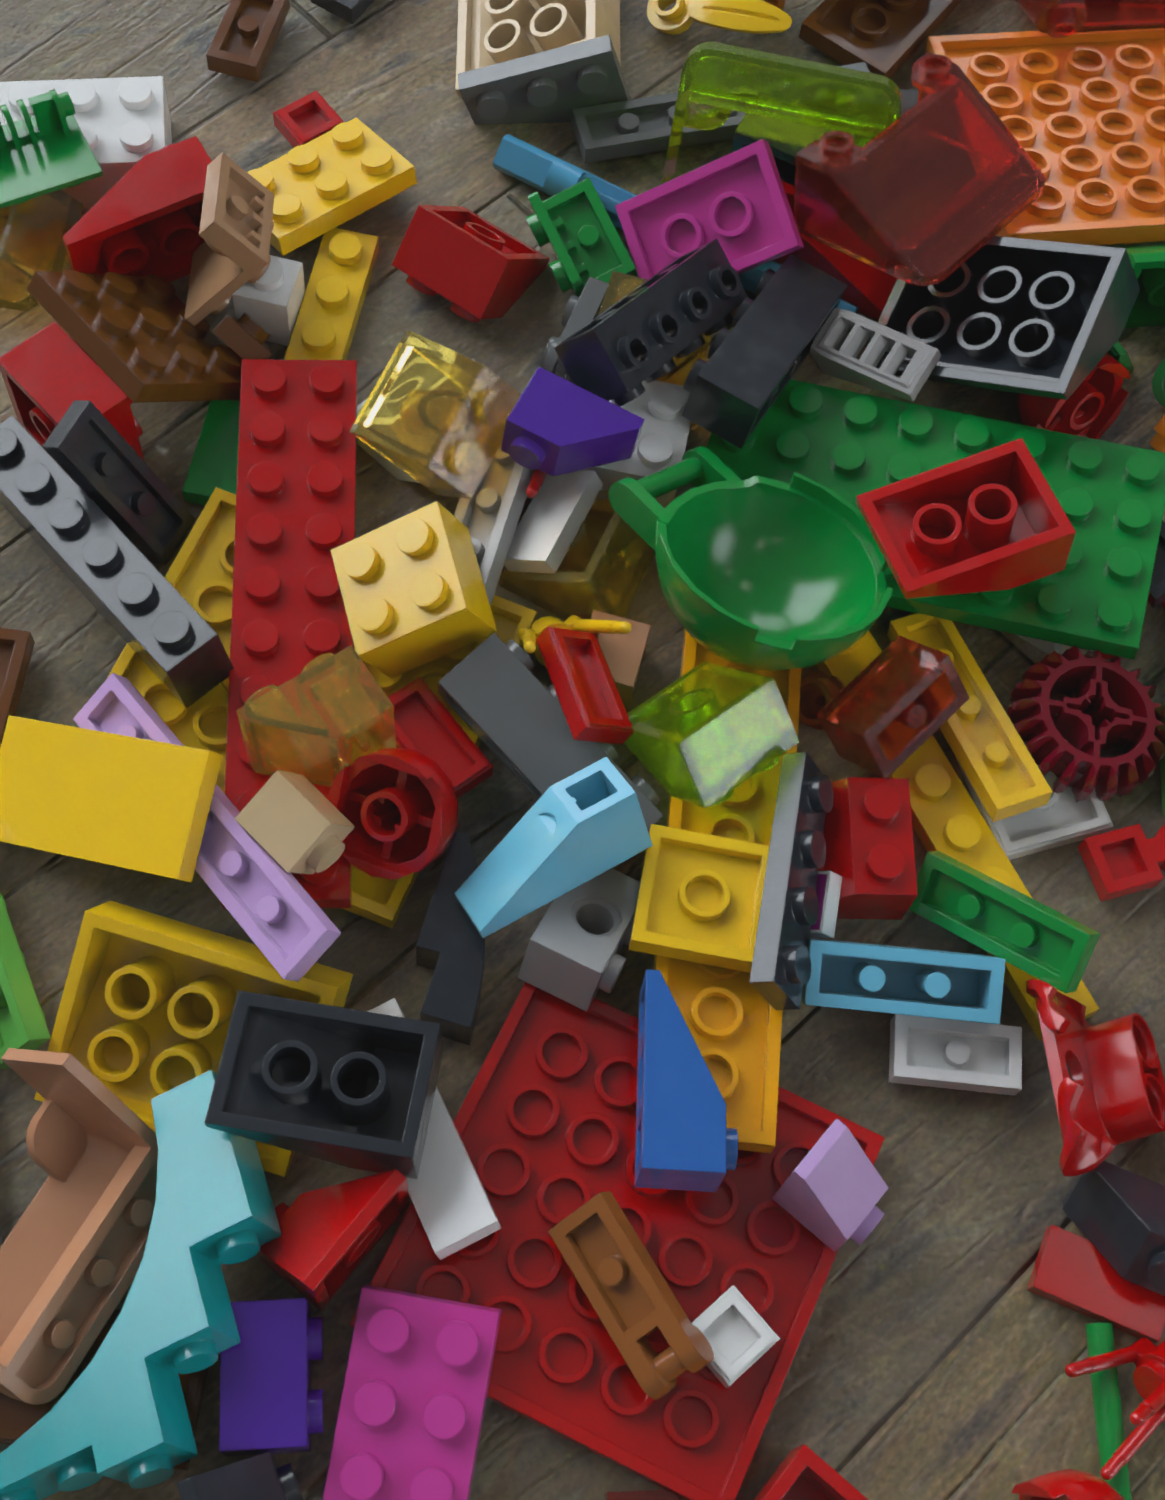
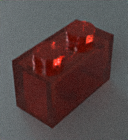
M899 635L816 715L839 757L887 779L970 698L948 654Z

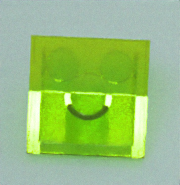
M702 662L627 713L634 733L624 743L671 796L707 808L726 801L734 793L735 787L755 773L766 771L775 766L780 760V755L800 741L774 678Z

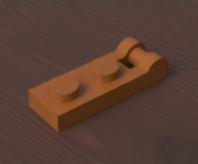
M611 1191L598 1193L548 1231L637 1382L649 1397L658 1400L675 1388V1378L686 1370L696 1373L714 1360V1353L707 1338L690 1322ZM658 1329L661 1330L670 1345L669 1348L660 1354L654 1351L647 1339L648 1336Z

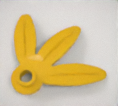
M649 0L647 5V17L651 25L656 30L669 35L685 32L692 25L693 21L723 30L754 34L781 33L789 29L792 24V19L786 12L763 0ZM676 3L672 9L665 11L668 6Z

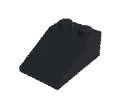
M238 990L204 1123L209 1128L348 1168L377 1173L397 1169L405 1177L417 1179L444 1051L441 1024Z

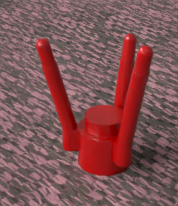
M1142 1337L1129 1347L1088 1357L1084 1360L1070 1363L1065 1367L1066 1375L1073 1378L1132 1362L1136 1365L1133 1373V1382L1136 1390L1144 1400L1130 1414L1129 1419L1137 1427L1101 1468L1100 1475L1104 1480L1113 1479L1165 1420V1340L1155 1346L1148 1338Z

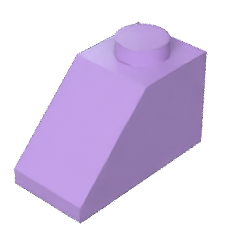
M836 1118L772 1199L835 1252L849 1238L858 1245H861L885 1215L875 1205L888 1190V1186L848 1127Z

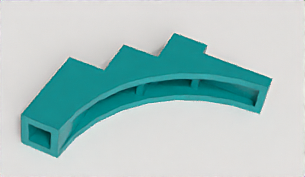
M209 1070L151 1099L158 1144L156 1202L142 1261L119 1316L90 1364L50 1412L0 1453V1500H42L59 1491H75L86 1488L98 1482L103 1476L127 1483L131 1488H147L166 1481L174 1474V1466L198 1455L178 1373L189 1374L204 1370L218 1360L219 1353L241 1343L221 1265L246 1261L260 1251L261 1245L282 1235L255 1140L209 1128L204 1123L217 1073L213 1070Z

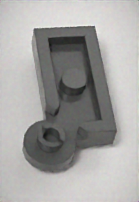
M589 277L580 297L571 295L562 317L561 325L565 328L560 338L552 336L549 339L542 357L541 368L573 383L554 347L607 310L610 284Z

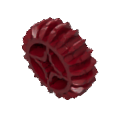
M1074 645L1070 649H1066L1062 655L1056 651L1045 655L1040 663L1036 662L1035 665H1031L1023 674V680L1019 681L1011 692L1009 700L1012 704L1007 710V715L1022 741H1027L1025 746L1038 765L1042 775L1045 777L1049 771L1056 775L1057 778L1053 783V793H1062L1069 786L1077 803L1081 800H1086L1095 788L1096 797L1101 801H1106L1114 794L1120 798L1123 795L1130 794L1139 783L1143 784L1154 773L1153 769L1163 759L1165 746L1162 744L1165 741V724L1161 722L1165 716V705L1151 701L1155 696L1157 685L1143 686L1138 681L1141 667L1128 672L1121 667V657H1111L1109 661L1103 660L1100 650H1088L1083 655L1077 646ZM1075 692V698L1064 697L1062 701L1049 699L1052 694ZM1113 746L1124 748L1123 755L1100 757L1101 749L1110 750Z

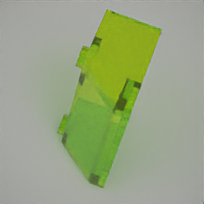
M717 42L701 43L688 53L682 68L662 184L675 179L677 176L685 128L698 130L716 129L727 121L732 110L856 134L857 138L851 159L871 164L859 209L858 230L869 240L901 115L902 99L900 90L891 79L879 74Z

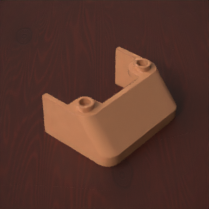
M8 1048L1 1060L45 1099L29 1123L26 1144L32 1160L49 1176L0 1247V1392L10 1398L39 1405L53 1400L64 1390L135 1278L144 1255L156 1202L158 1144L156 1133L72 1054Z

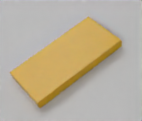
M9 715L0 747V842L192 883L223 755L210 750Z

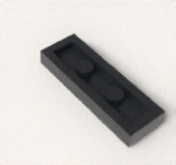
M74 400L42 447L151 563L167 565L195 521V518L91 401Z

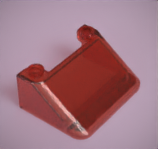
M927 52L912 66L911 82L919 90L918 101L915 106L863 147L855 145L853 137L843 131H831L823 134L819 140L808 144L796 154L794 219L800 233L906 283L917 286L934 285L945 280L1043 194L1045 185L1044 173L962 69L944 55Z

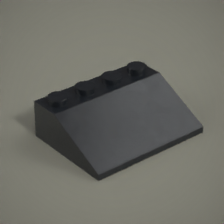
M920 229L877 323L939 350L942 356L927 380L1068 400L1121 337L1140 292V287L1126 248ZM885 352L876 368L879 369L889 352ZM905 357L895 374L896 376L903 374L911 361L910 358Z

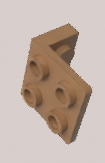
M223 152L207 165L199 236L205 242L192 255L184 317L193 326H196L209 314H219L227 306L233 293L246 282L250 284L255 283L264 275L271 261L269 249L271 232L274 227V222L272 221L274 194Z

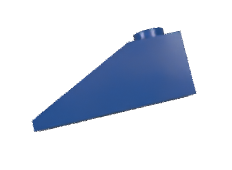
M646 970L639 993L634 1187L717 1192L726 1174V1170L734 1171L736 1168L738 1156L737 1129L726 1128V1103L660 970Z

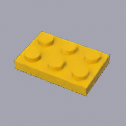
M357 117L348 122L340 123L331 131L304 145L296 146L287 154L260 168L247 172L274 194L272 215L274 227L271 232L270 244L283 256L417 184L414 165Z

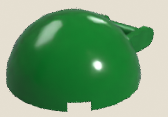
M698 446L685 452L682 461L637 481L627 477L610 486L609 500L614 511L655 551L660 587L678 621L698 643L708 651L729 662L751 669L767 671L804 668L824 662L846 650L863 637L880 617L891 598L893 588L887 587L884 573L888 568V564L860 511L835 491L797 472H794L790 483L758 475L741 480L712 451L704 446ZM689 483L695 486L672 500L666 508L655 499Z

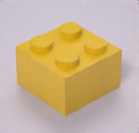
M438 501L331 550L356 654L359 658L390 678L401 675L497 632L469 529Z

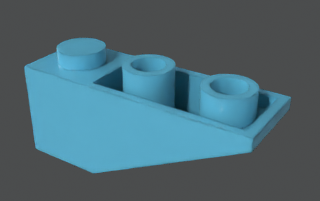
M607 757L550 786L455 892L457 900L482 938L653 846L636 792Z

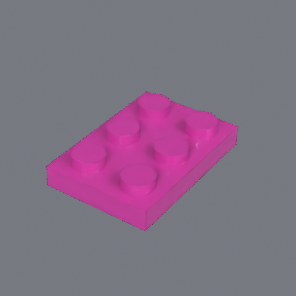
M764 139L615 205L641 284L678 257L715 239H718L731 266L737 271L738 275L804 247L769 142Z
M371 1285L362 1287L323 1500H469L501 1309Z

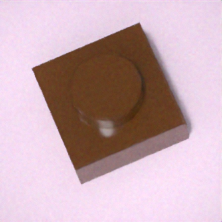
M229 311L212 331L243 359H267L272 353V348L265 343L270 334L246 312L238 319Z

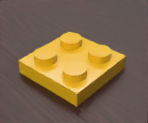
M651 824L649 836L653 846L645 850L629 950L751 973L769 846Z

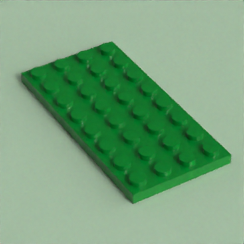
M790 380L742 449L711 432L707 448L741 480L758 475L790 483L794 472H797L835 491L858 510L859 508L856 504L857 495L1022 438L1076 531L1064 570L1009 590L905 599L888 566L884 572L887 587L893 588L886 607L921 613L1073 647L1076 645L1077 648L1100 650L1101 653L1133 660L1136 656L1140 644L1165 508L1164 452L796 380Z

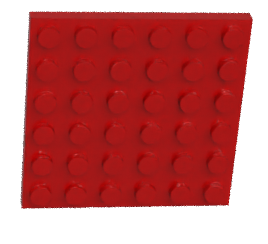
M525 982L453 1121L502 1228L440 1260L431 1246L412 1202L370 1285L501 1309L487 1393L488 1399L685 1500H735L838 1253V1250L834 1252L772 1198L836 1118L848 1127L873 1166L885 1137L778 1087L776 1141L773 1151L769 1154L738 1150L736 1168L734 1171L726 1170V1174L717 1192L634 1187L639 1019L596 998L593 999L586 1012ZM611 1191L691 1323L734 1285L780 1339L727 1389L706 1365L696 1373L686 1370L675 1378L676 1386L674 1389L658 1400L649 1397L637 1382L548 1231L598 1193ZM357 1310L349 1324L350 1328L353 1330L355 1327ZM660 1329L647 1337L654 1351L659 1354L670 1347Z

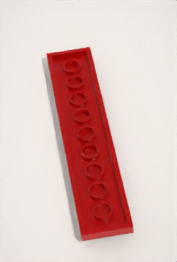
M242 359L230 661L234 669L229 671L225 795L239 812L244 809L277 770L304 775L327 798L335 776L344 767L353 763L354 642L331 550L356 538L357 360ZM343 854L323 872H315L314 874L291 873L320 908L352 907V865ZM221 902L223 910H226V907Z

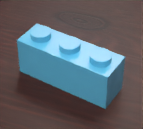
M809 938L808 951L811 959V976L809 982L803 985L801 1002L805 1005L1000 1024L1006 959L989 955Z

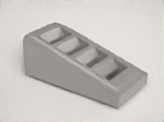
M834 308L810 347V353L823 374L910 401L915 400L942 356L937 348L864 316L840 308ZM867 345L860 359H856L863 346ZM885 352H889L879 369L876 368ZM905 357L910 358L911 361L901 377L894 376Z

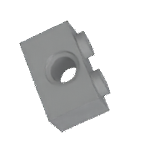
M611 868L554 899L530 938L517 978L587 1012L599 989L610 994L623 969L626 958L618 955L623 945L629 947L640 882Z

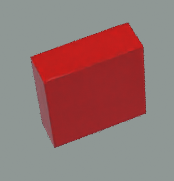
M317 90L273 112L274 126L293 148L304 145L331 131L336 125L344 123Z

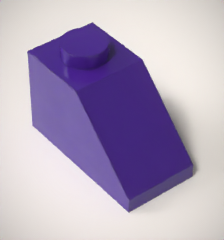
M538 366L506 419L501 451L509 454L516 463L525 468L539 469L551 476H558L630 459L636 449L645 419Z

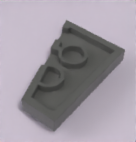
M610 35L458 74L459 92L474 124L571 122L572 109L632 100Z

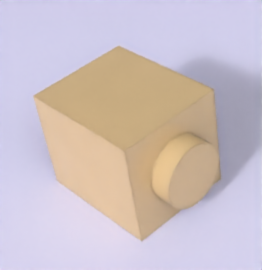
M277 770L235 818L287 873L300 874L320 873L334 864L345 849V844L342 841L355 827L304 775Z

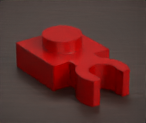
M1139 823L1085 838L1078 846L1100 902L1156 887L1164 879L1161 870L1165 872V825L1150 839H1146Z

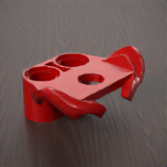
M1037 979L1027 980L1026 993L1036 1000L1061 1129L1063 1148L1059 1159V1166L1063 1176L1074 1177L1094 1170L1109 1156L1116 1145L1165 1132V1082L1156 1043L1144 1018L1139 1013H1131L1091 1026L1085 1020L1086 1006L1075 999L1057 992V989L1047 982ZM1066 1063H1067V1065H1068V1067H1069V1070H1070L1072 1079H1071V1077H1070V1075H1069V1073H1068Z

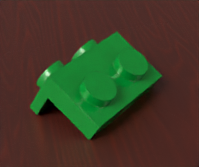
M589 177L544 201L541 200L537 191L527 196L534 213L525 219L539 247L550 244L557 260L549 263V267L562 293L572 289L574 294L580 297L589 277L610 284L609 291L638 277L636 268Z

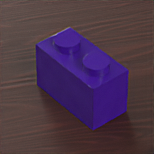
M307 1298L230 1302L241 1343L221 1352L219 1451L226 1457L260 1455L267 1452L271 1454L311 1452V1434L324 1433L323 1389H311V1361L323 1360L324 1357L323 1317H311V1308Z

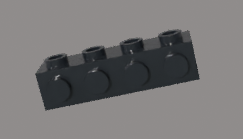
M715 239L672 261L554 347L575 385L607 401L611 400L613 404L621 407L646 391L642 384L644 380L646 383H650L672 371L676 367L672 359L674 356L676 359H680L702 347L706 343L702 334L705 336L712 335L731 324L733 320L731 312L748 296L741 284L737 271L731 266L718 239Z
M792 254L787 257L777 272L769 268L754 292L753 298L755 300L753 301L746 297L738 308L731 323L732 331L723 327L716 336L707 355L709 361L706 362L699 358L692 367L683 386V389L689 392L690 395L682 416L742 449L810 354V347L834 308H838L848 285Z

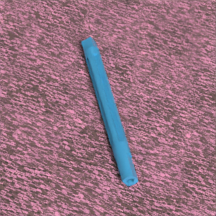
M510 134L502 138L493 160L494 169L550 196H554L589 177L614 227L622 231L623 228L615 205L637 196ZM770 261L740 274L739 277L743 288L754 294L765 272L769 268L777 272L782 264ZM841 299L838 306L840 309L856 314L860 307Z

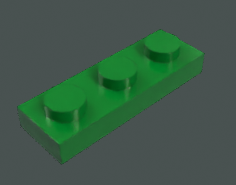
M940 851L927 852L916 879L918 895L909 910L999 958L1006 959V962L1049 983L1064 993L1077 990L1101 933Z

